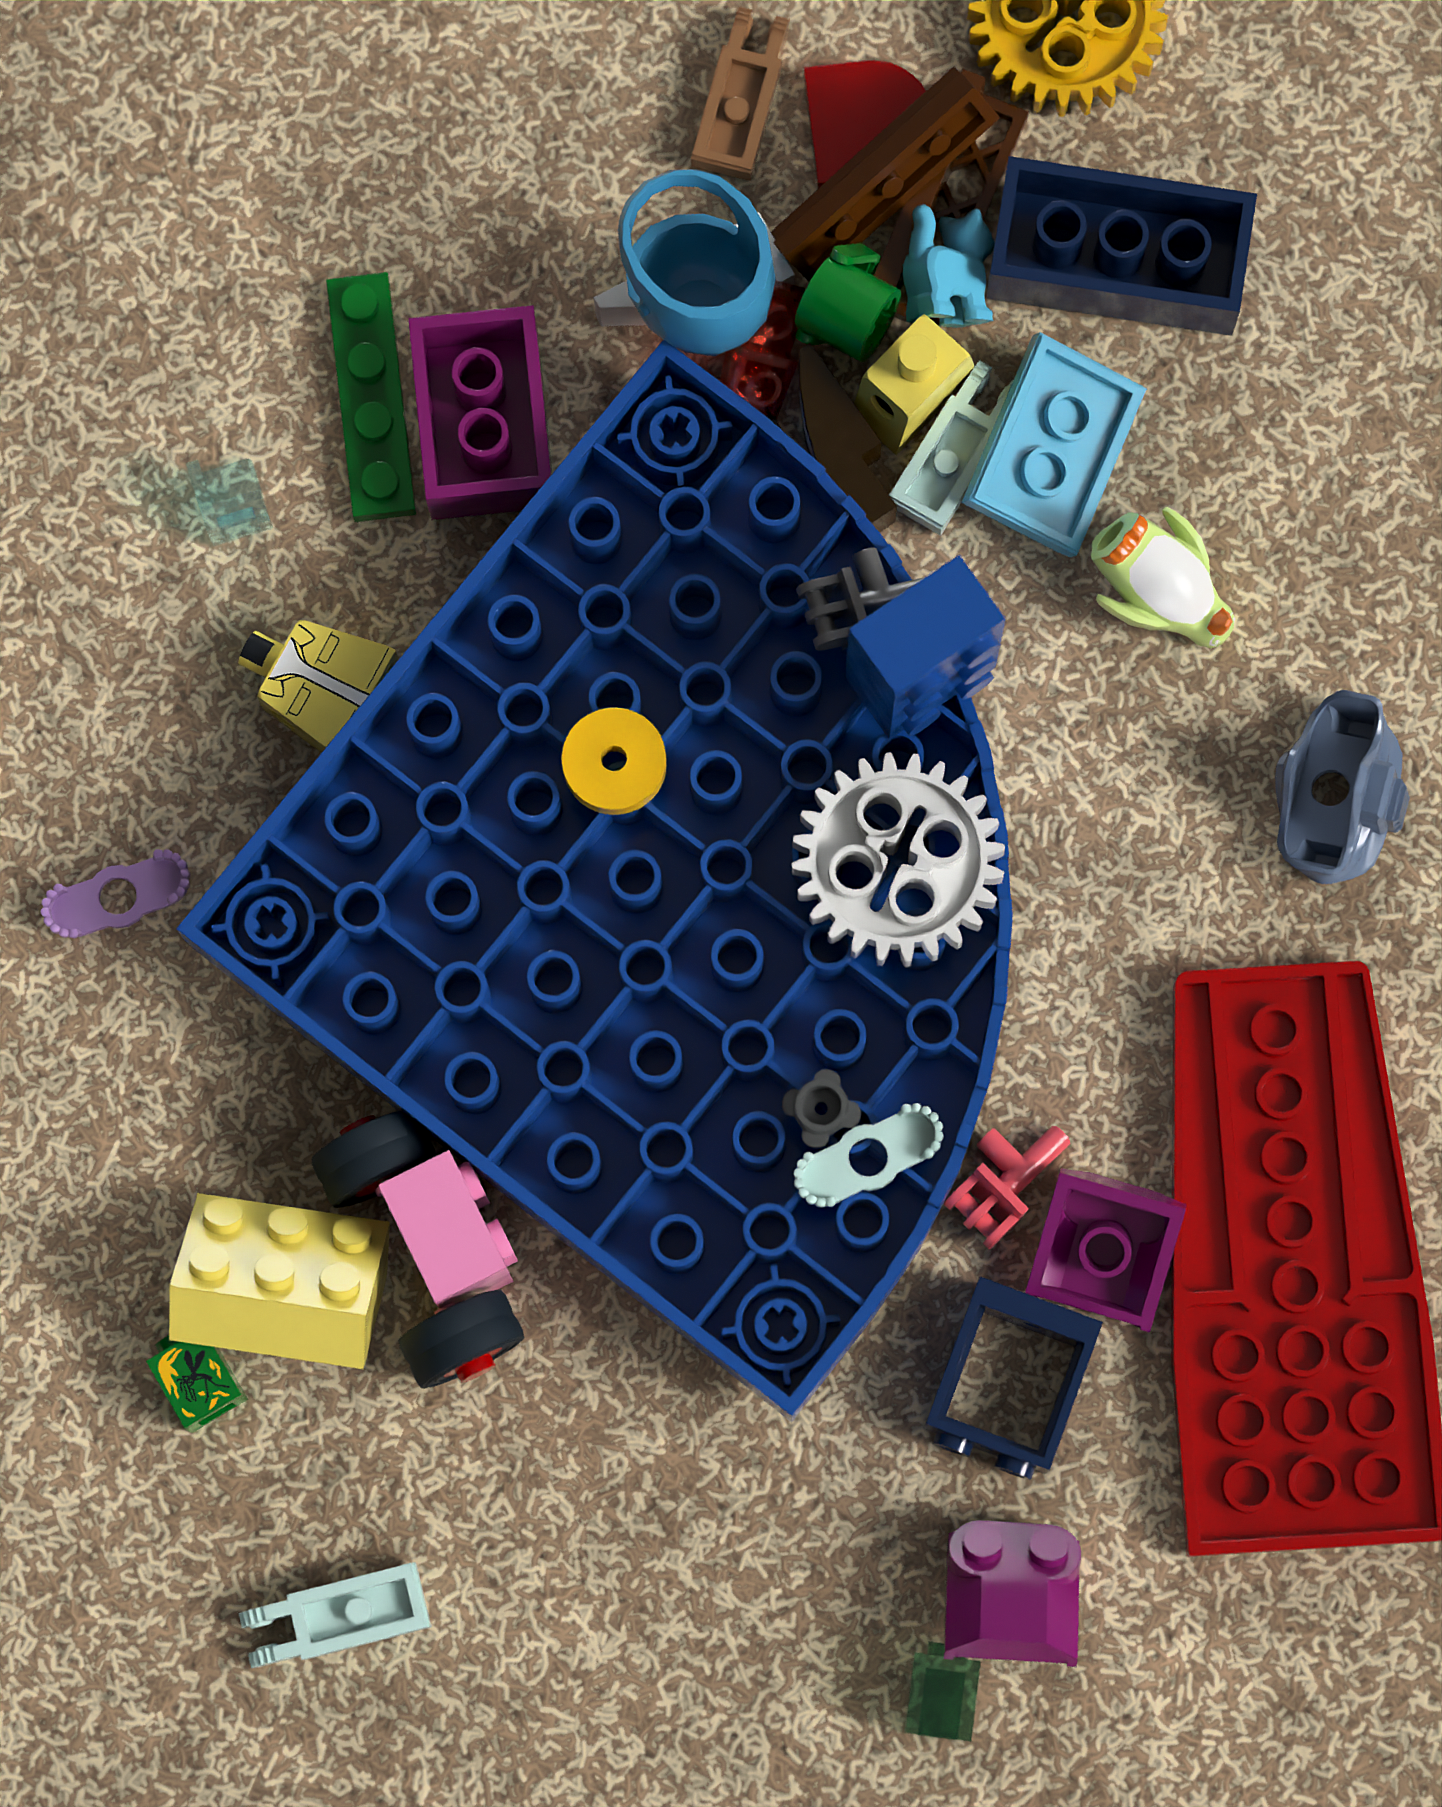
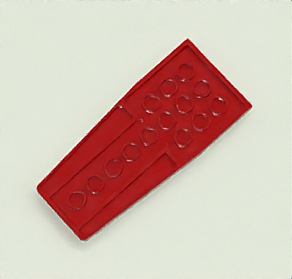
M1360 961L1182 972L1173 985L1172 1199L1186 1204V1211L1172 1255L1171 1365L1186 1556L1200 1557L1442 1542V1425L1434 1339L1369 969Z

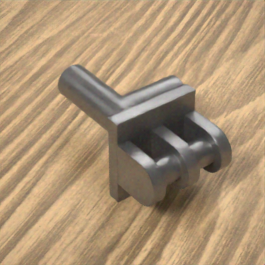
M868 548L852 556L863 588L862 592L858 591L851 567L842 568L835 575L813 579L799 585L796 588L798 597L806 599L810 609L805 613L807 624H815L818 634L813 639L816 650L821 651L842 646L843 650L847 649L849 628L923 578L889 585L877 548Z

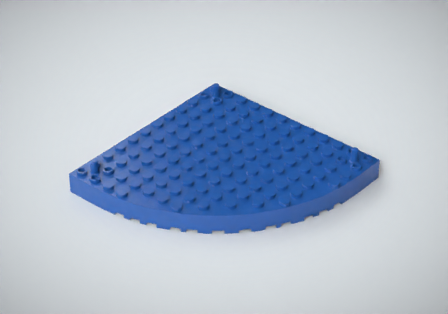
M663 339L176 929L189 946L396 1110L404 1111L424 1129L425 1133L444 1148L450 1150L463 1163L466 1161L471 1163L478 1175L792 1422L872 1321L921 1249L959 1174L990 1084L1007 1002L1013 920L1008 863V834L1003 808H1001L991 749L971 697L962 700L956 694L937 707L941 714L928 727L913 736H908L906 731L903 730L889 739L845 678L847 649L843 650L842 646L818 651L815 648L813 639L818 636L815 624H807L805 613L810 609L807 600L798 597L796 588L807 581L835 575L842 568L851 567L858 591L862 592L863 588L852 556L868 548H877L889 585L912 580L902 566V560L891 544H887L881 533L866 518L865 511L850 495L847 496L826 473V468L763 413ZM604 708H624L644 716L658 730L665 746L667 767L661 788L646 805L626 814H603L584 806L571 793L563 773L562 750L570 730L586 715ZM610 752L604 756L602 765L610 771H618L625 766L627 759L620 752ZM886 753L892 754L897 770H906L912 755L919 754L920 773L927 775L940 761L944 762L943 782L948 785L965 775L968 778V782L962 797L967 801L975 796L984 794L987 798L984 808L977 815L978 819L997 818L999 821L998 830L985 838L986 842H997L1005 846L1002 857L987 862L988 865L1004 872L1002 883L983 885L985 889L997 898L994 908L987 909L978 906L973 908L982 920L980 930L975 931L960 924L958 929L963 940L962 946L959 949H955L941 938L937 941L938 958L935 961L929 959L922 947L914 948L910 967L904 966L899 950L890 949L883 966L877 965L875 947L868 944L857 958L851 957L853 937L848 934L833 944L829 943L828 934L833 924L832 920L827 919L813 925L809 921L810 913L819 904L818 899L799 901L797 897V890L811 881V878L792 875V863L809 857L808 854L793 848V837L802 834H813L811 830L800 822L802 810L822 813L823 811L814 798L816 789L820 788L836 795L838 793L834 781L836 771L840 770L852 781L859 779V759L864 758L870 764L874 773L883 770V761ZM883 803L872 805L863 814L867 824L873 829L880 831L890 830L900 821V816L896 809ZM922 808L914 810L897 852L894 855L885 854L888 857L886 875L871 901L870 908L872 911L878 912L882 909L901 865L907 864L912 866L908 863L910 844L925 818L926 812ZM943 830L933 831L923 840L926 850L939 858L950 857L960 848L956 837L950 832ZM856 861L843 864L836 872V877L840 884L853 890L862 889L873 879L870 869L863 863ZM916 888L906 889L896 898V904L900 911L912 917L926 914L933 906L928 894ZM831 1070L839 1075L841 1079L840 1087L845 1092L848 1101L857 1103L860 1108V1120L855 1127L865 1124L875 1125L899 1113L904 1104L912 1106L914 1103H918L921 1105V1108L928 1106L931 1112H935L938 1115V1121L943 1125L941 1130L943 1139L940 1142L939 1150L934 1152L932 1158L925 1159L897 1173L894 1179L883 1188L872 1191L862 1190L836 1203L832 1207H818L814 1204H809L805 1198H802L799 1195V1189L795 1187L796 1178L794 1177V1171L797 1169V1162L803 1159L806 1152L815 1154L840 1142L843 1135L852 1128H841L830 1135L824 1147H809L802 1140L803 1130L795 1117L784 1113L782 1100L787 1091L791 1089L800 1090L804 1085L813 1081L817 1072ZM818 1103L815 1106V1111L819 1115H824L828 1111V1107L824 1103ZM863 1139L852 1146L848 1159L850 1166L856 1173L870 1177L884 1170L888 1156L886 1149L881 1143L873 1139Z

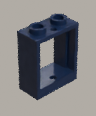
M980 1276L924 1429L936 1433L932 1444L965 1457H970L973 1447L998 1456L994 1465L995 1468L1026 1480L1032 1479L1034 1470L1047 1474L1052 1466L1103 1322ZM983 1313L1074 1347L1038 1450L946 1416Z

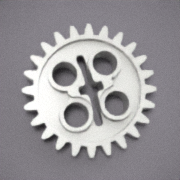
M886 753L883 761V770L874 773L870 764L864 758L859 759V779L852 781L846 774L838 770L834 775L835 785L838 790L836 795L820 788L816 789L814 798L823 810L822 813L802 810L800 822L811 830L813 834H802L793 837V848L808 854L809 857L792 863V875L809 877L811 881L797 890V897L799 901L818 899L819 904L810 913L809 921L813 925L827 919L832 920L833 924L828 934L829 943L833 944L839 941L846 934L853 937L851 957L857 958L868 944L875 947L876 962L880 966H883L890 949L899 950L905 967H910L914 948L922 947L929 959L935 961L938 958L937 941L941 938L955 949H959L962 946L963 940L958 929L960 924L975 931L980 930L982 920L973 909L974 906L993 909L997 898L985 889L983 885L1002 883L1004 872L988 865L987 862L1002 857L1005 846L997 842H986L985 838L998 830L999 821L997 818L978 819L977 815L984 808L987 798L984 794L975 796L967 801L962 797L968 782V778L965 775L959 777L950 785L943 782L944 762L940 761L927 775L920 773L919 754L912 755L906 770H897L892 754ZM874 804H887L896 809L900 816V821L890 830H876L865 821L863 816L865 811ZM922 808L925 810L926 815L910 844L908 863L912 866L907 864L901 865L882 909L878 912L872 911L870 908L871 901L886 875L888 857L885 854L894 855L897 852L914 810ZM943 830L950 832L956 837L960 848L950 857L939 858L926 850L923 840L933 831ZM852 861L863 863L872 872L873 879L862 889L853 890L846 888L840 884L836 877V872L840 866ZM906 889H920L928 894L933 906L929 912L922 916H908L900 911L896 904L898 895Z

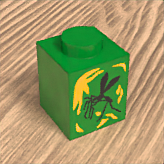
M167 1335L155 1344L159 1353L146 1360L183 1427L191 1433L248 1400L218 1347L169 1340V1335Z

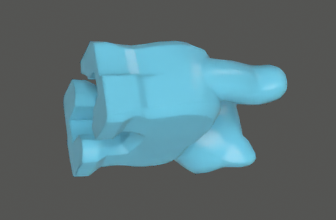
M925 204L916 206L912 212L914 227L911 233L909 255L906 256L903 264V280L908 297L906 321L914 323L920 316L925 314L929 318H939V326L951 328L992 322L993 312L986 306L984 298L986 272L983 263L988 255L992 254L995 242L988 226L983 221L980 210L973 209L965 217L957 219L941 217L939 230L944 246H935L933 243L936 229L934 214L931 208Z

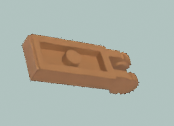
M739 6L728 44L722 45L693 148L691 166L751 181L782 70L781 56L789 31L790 19L776 15L774 22L769 28L764 55L744 50L746 40L752 32L754 22L752 18L753 9Z

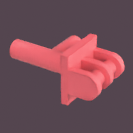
M1052 1126L1021 1155L995 1128H992L976 1146L1003 1174L997 1177L982 1163L943 1204L949 1210L956 1207L967 1218L963 1224L969 1230L975 1226L986 1237L983 1244L990 1250L1019 1223L1029 1208L1017 1195L1070 1145L1068 1136L1060 1128ZM969 1192H971L982 1204L980 1205V1204L969 1194ZM989 1212H991V1213L1001 1222V1224H999V1223L989 1214Z

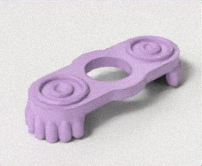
M156 849L153 852V858L130 866L115 865L106 867L99 871L92 879L69 887L55 884L54 890H48L46 893L47 898L42 900L44 908L41 909V914L44 917V923L50 927L53 933L59 934L63 938L82 937L108 927L116 929L129 927L138 922L143 915L171 906L185 896L190 886V872L187 869V863L181 859L178 853H172L169 849L164 851ZM123 879L133 884L136 889L137 897L135 904L124 914L116 915L109 913L101 905V891L108 882Z

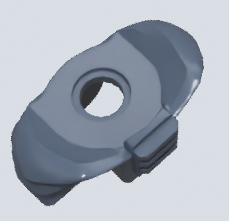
M1348 690L1336 691L1328 696L1312 712L1301 737L1291 749L1280 757L1276 765L1275 787L1280 812L1277 838L1278 849L1286 862L1314 882L1333 884L1351 880L1365 874L1375 865L1387 832L1396 833L1403 827L1410 799L1408 789L1403 779H1401L1403 754L1396 736L1387 725L1380 699ZM1337 773L1348 781L1349 793L1343 802L1335 806H1325L1314 799L1312 794L1313 785L1321 775Z

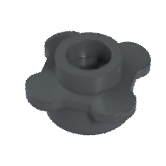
M831 1070L817 1072L813 1081L804 1085L800 1090L791 1089L787 1091L782 1100L784 1113L795 1117L803 1130V1142L812 1148L824 1147L830 1135L841 1128H853L860 1120L861 1111L858 1104L848 1101L845 1092L840 1087L841 1079L839 1075ZM818 1103L827 1105L828 1111L824 1115L816 1113L815 1106Z

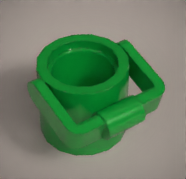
M862 243L833 247L830 256L818 268L801 298L794 321L795 326L798 328L795 334L796 339L805 344L811 343V345L828 344L860 362H865L873 354L887 333L901 298L900 289L874 276L881 258L878 253Z

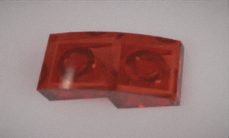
M775 280L766 321L747 342L725 352L720 382L766 417L777 419L798 365V362L790 352L798 329L794 322L796 312L806 290L804 287Z

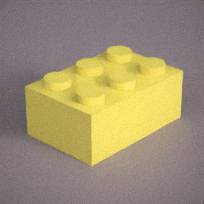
M197 1193L169 1285V1340L364 1369L386 1283L390 1222Z

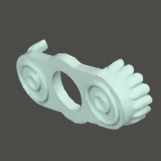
M914 1103L912 1106L904 1104L899 1113L875 1125L865 1124L853 1127L843 1135L840 1142L818 1153L806 1152L803 1159L797 1162V1169L794 1171V1177L796 1178L795 1187L799 1189V1195L802 1198H805L809 1204H814L818 1207H832L836 1203L862 1190L872 1191L883 1188L894 1179L897 1173L925 1159L932 1158L934 1152L940 1148V1142L943 1139V1133L941 1132L943 1125L938 1121V1115L935 1112H931L928 1106L921 1108V1105L918 1103ZM863 1139H873L881 1143L886 1149L888 1156L884 1170L870 1177L856 1173L850 1166L848 1159L852 1146Z

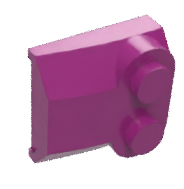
M1061 1168L1025 1293L1127 1322L1139 1327L1140 1330L1150 1332L1186 1211V1204L1159 1192L1102 1175Z
M987 1520L971 1521L961 1525L956 1531L948 1533L944 1659L954 1660V1657L1061 1663L1067 1664V1667H1077L1081 1547L1075 1536L1068 1530L1051 1524Z

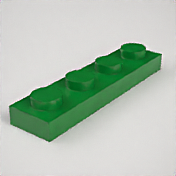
M388 272L326 279L354 522L417 515Z

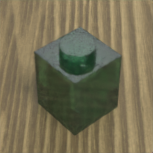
M928 1642L927 1654L913 1653L903 1733L971 1742L981 1661L969 1660L964 1657H954V1660L944 1659V1643Z

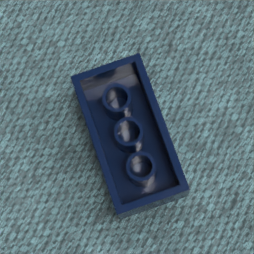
M1009 156L986 299L1232 336L1241 308L1257 193Z

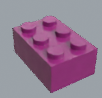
M534 305L408 318L425 497L431 520L522 511L552 475Z

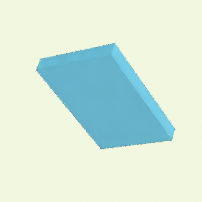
M1041 332L1033 335L961 503L1070 558L1077 556L1147 388Z

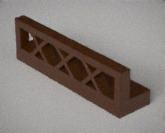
M952 67L771 231L775 239L773 244L799 273L810 282L821 264L830 256L834 246L862 243L997 122L1000 117L970 81L955 67Z
M962 69L961 73L977 89L997 115L1011 122L1004 141L979 150L976 141H974L968 147L971 154L958 159L955 158L904 204L874 273V276L900 290L904 284L903 264L906 256L909 255L911 233L914 227L912 218L914 208L921 204L929 206L934 214L936 223H939L940 218L944 216L957 219L961 218V214L964 212L979 209L984 221L1006 171L1008 157L1012 156L1029 117V111L984 94L986 77ZM997 155L989 173L984 160ZM976 163L985 184L981 195L956 204L947 185L948 179L952 172ZM941 196H943L948 208L934 213ZM899 303L895 318L907 322V304ZM931 317L930 319L939 326V318Z

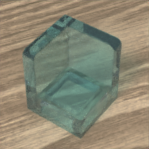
M198 459L186 463L203 521L213 546L273 528L255 467L250 459L240 460L203 472Z

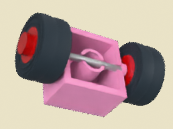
M402 1110L378 1118L375 1115H370L347 1125L339 1132L341 1136L326 1144L311 1158L312 1167L323 1184L324 1192L334 1208L355 1205L383 1195L431 1296L439 1308L434 1312L435 1315L409 1329L398 1340L403 1356L410 1364L416 1383L420 1388L424 1389L444 1384L456 1378H459L460 1383H465L487 1373L496 1367L494 1362L496 1358L513 1349L524 1339V1333L518 1319L513 1314L506 1295L502 1290H498L514 1282L507 1267L518 1262V1259L498 1218L486 1224L479 1211L480 1208L490 1204L471 1163L466 1161L457 1166L450 1150L436 1156L435 1149L425 1134L424 1129Z

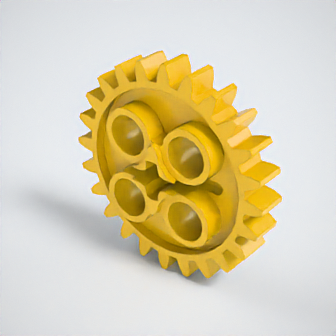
M978 0L968 4L967 20L978 23L970 28L969 44L984 45L978 51V67L996 64L991 77L993 87L1001 85L1008 80L1013 82L1010 97L1012 102H1016L1026 92L1034 95L1033 112L1038 113L1043 108L1047 99L1055 100L1059 117H1064L1069 101H1077L1083 114L1090 115L1093 97L1098 96L1106 106L1111 108L1114 106L1116 98L1115 86L1132 95L1137 84L1134 73L1149 77L1153 67V60L1149 55L1161 54L1164 39L1156 33L1166 30L1168 15L1157 11L1164 7L1165 0ZM1018 7H1026L1036 12L1038 19L1029 23H1022L1014 20L1009 12ZM1080 7L1078 21L1076 22L1069 15ZM1059 11L1065 18L1056 24L1055 27L1056 15ZM1104 12H1113L1120 15L1126 23L1120 27L1109 28L1100 24L1096 16ZM1045 37L1043 44L1035 51L1029 52L1025 49L1026 46H1031ZM1066 50L1077 55L1080 62L1074 66L1064 67L1053 62L1050 55L1056 51Z

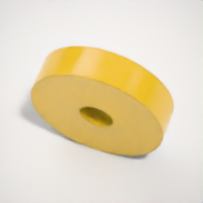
M604 708L594 711L574 725L564 742L562 768L565 781L575 798L593 811L609 815H620L638 810L654 798L665 778L667 760L661 735L648 719L632 710ZM610 752H620L626 757L627 761L622 769L610 771L602 765L604 756Z

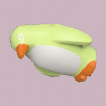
M1165 507L1162 510L1163 516L1175 537L1152 521L1133 512L1124 514L1095 536L1092 541L1091 559L1126 602H1118L1108 596L1097 594V603L1107 612L1131 626L1147 630L1176 632L1185 635L1197 645L1211 649L1222 645L1229 638L1234 629L1235 617L1231 608L1218 596L1212 584L1209 558L1201 536L1183 516L1169 507Z

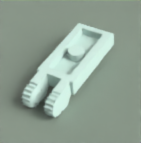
M980 360L967 377L956 397L951 394L889 495L896 504L898 512L940 536L964 498L1013 382L1011 381L1003 389L990 416L971 406L977 395L982 393L986 387L992 369L991 366Z
M415 1562L288 1594L287 1600L239 1613L242 1628L250 1627L252 1629L272 1624L275 1620L291 1616L297 1638L295 1641L280 1645L274 1643L256 1648L254 1652L248 1653L251 1668L266 1666L301 1656L302 1660H307L431 1628L419 1572Z

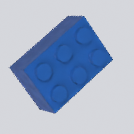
M958 555L849 628L845 678L889 739L903 730L906 731L908 736H913L928 727L940 716L941 713L937 709L938 706L956 694L962 700H966L981 691L994 679L990 671L996 668L998 662L997 659L1006 618L962 557Z

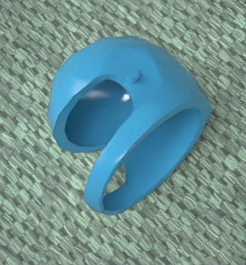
M697 169L670 170L644 181L626 201L618 225L620 255L626 271L628 295L650 330L685 353L716 356L741 346L766 321L773 296L776 278L766 225L750 200L718 175ZM673 186L698 187L719 196L730 207L738 224L737 228L730 221L707 214H679L651 225L633 246L631 241V232L637 212L652 195Z

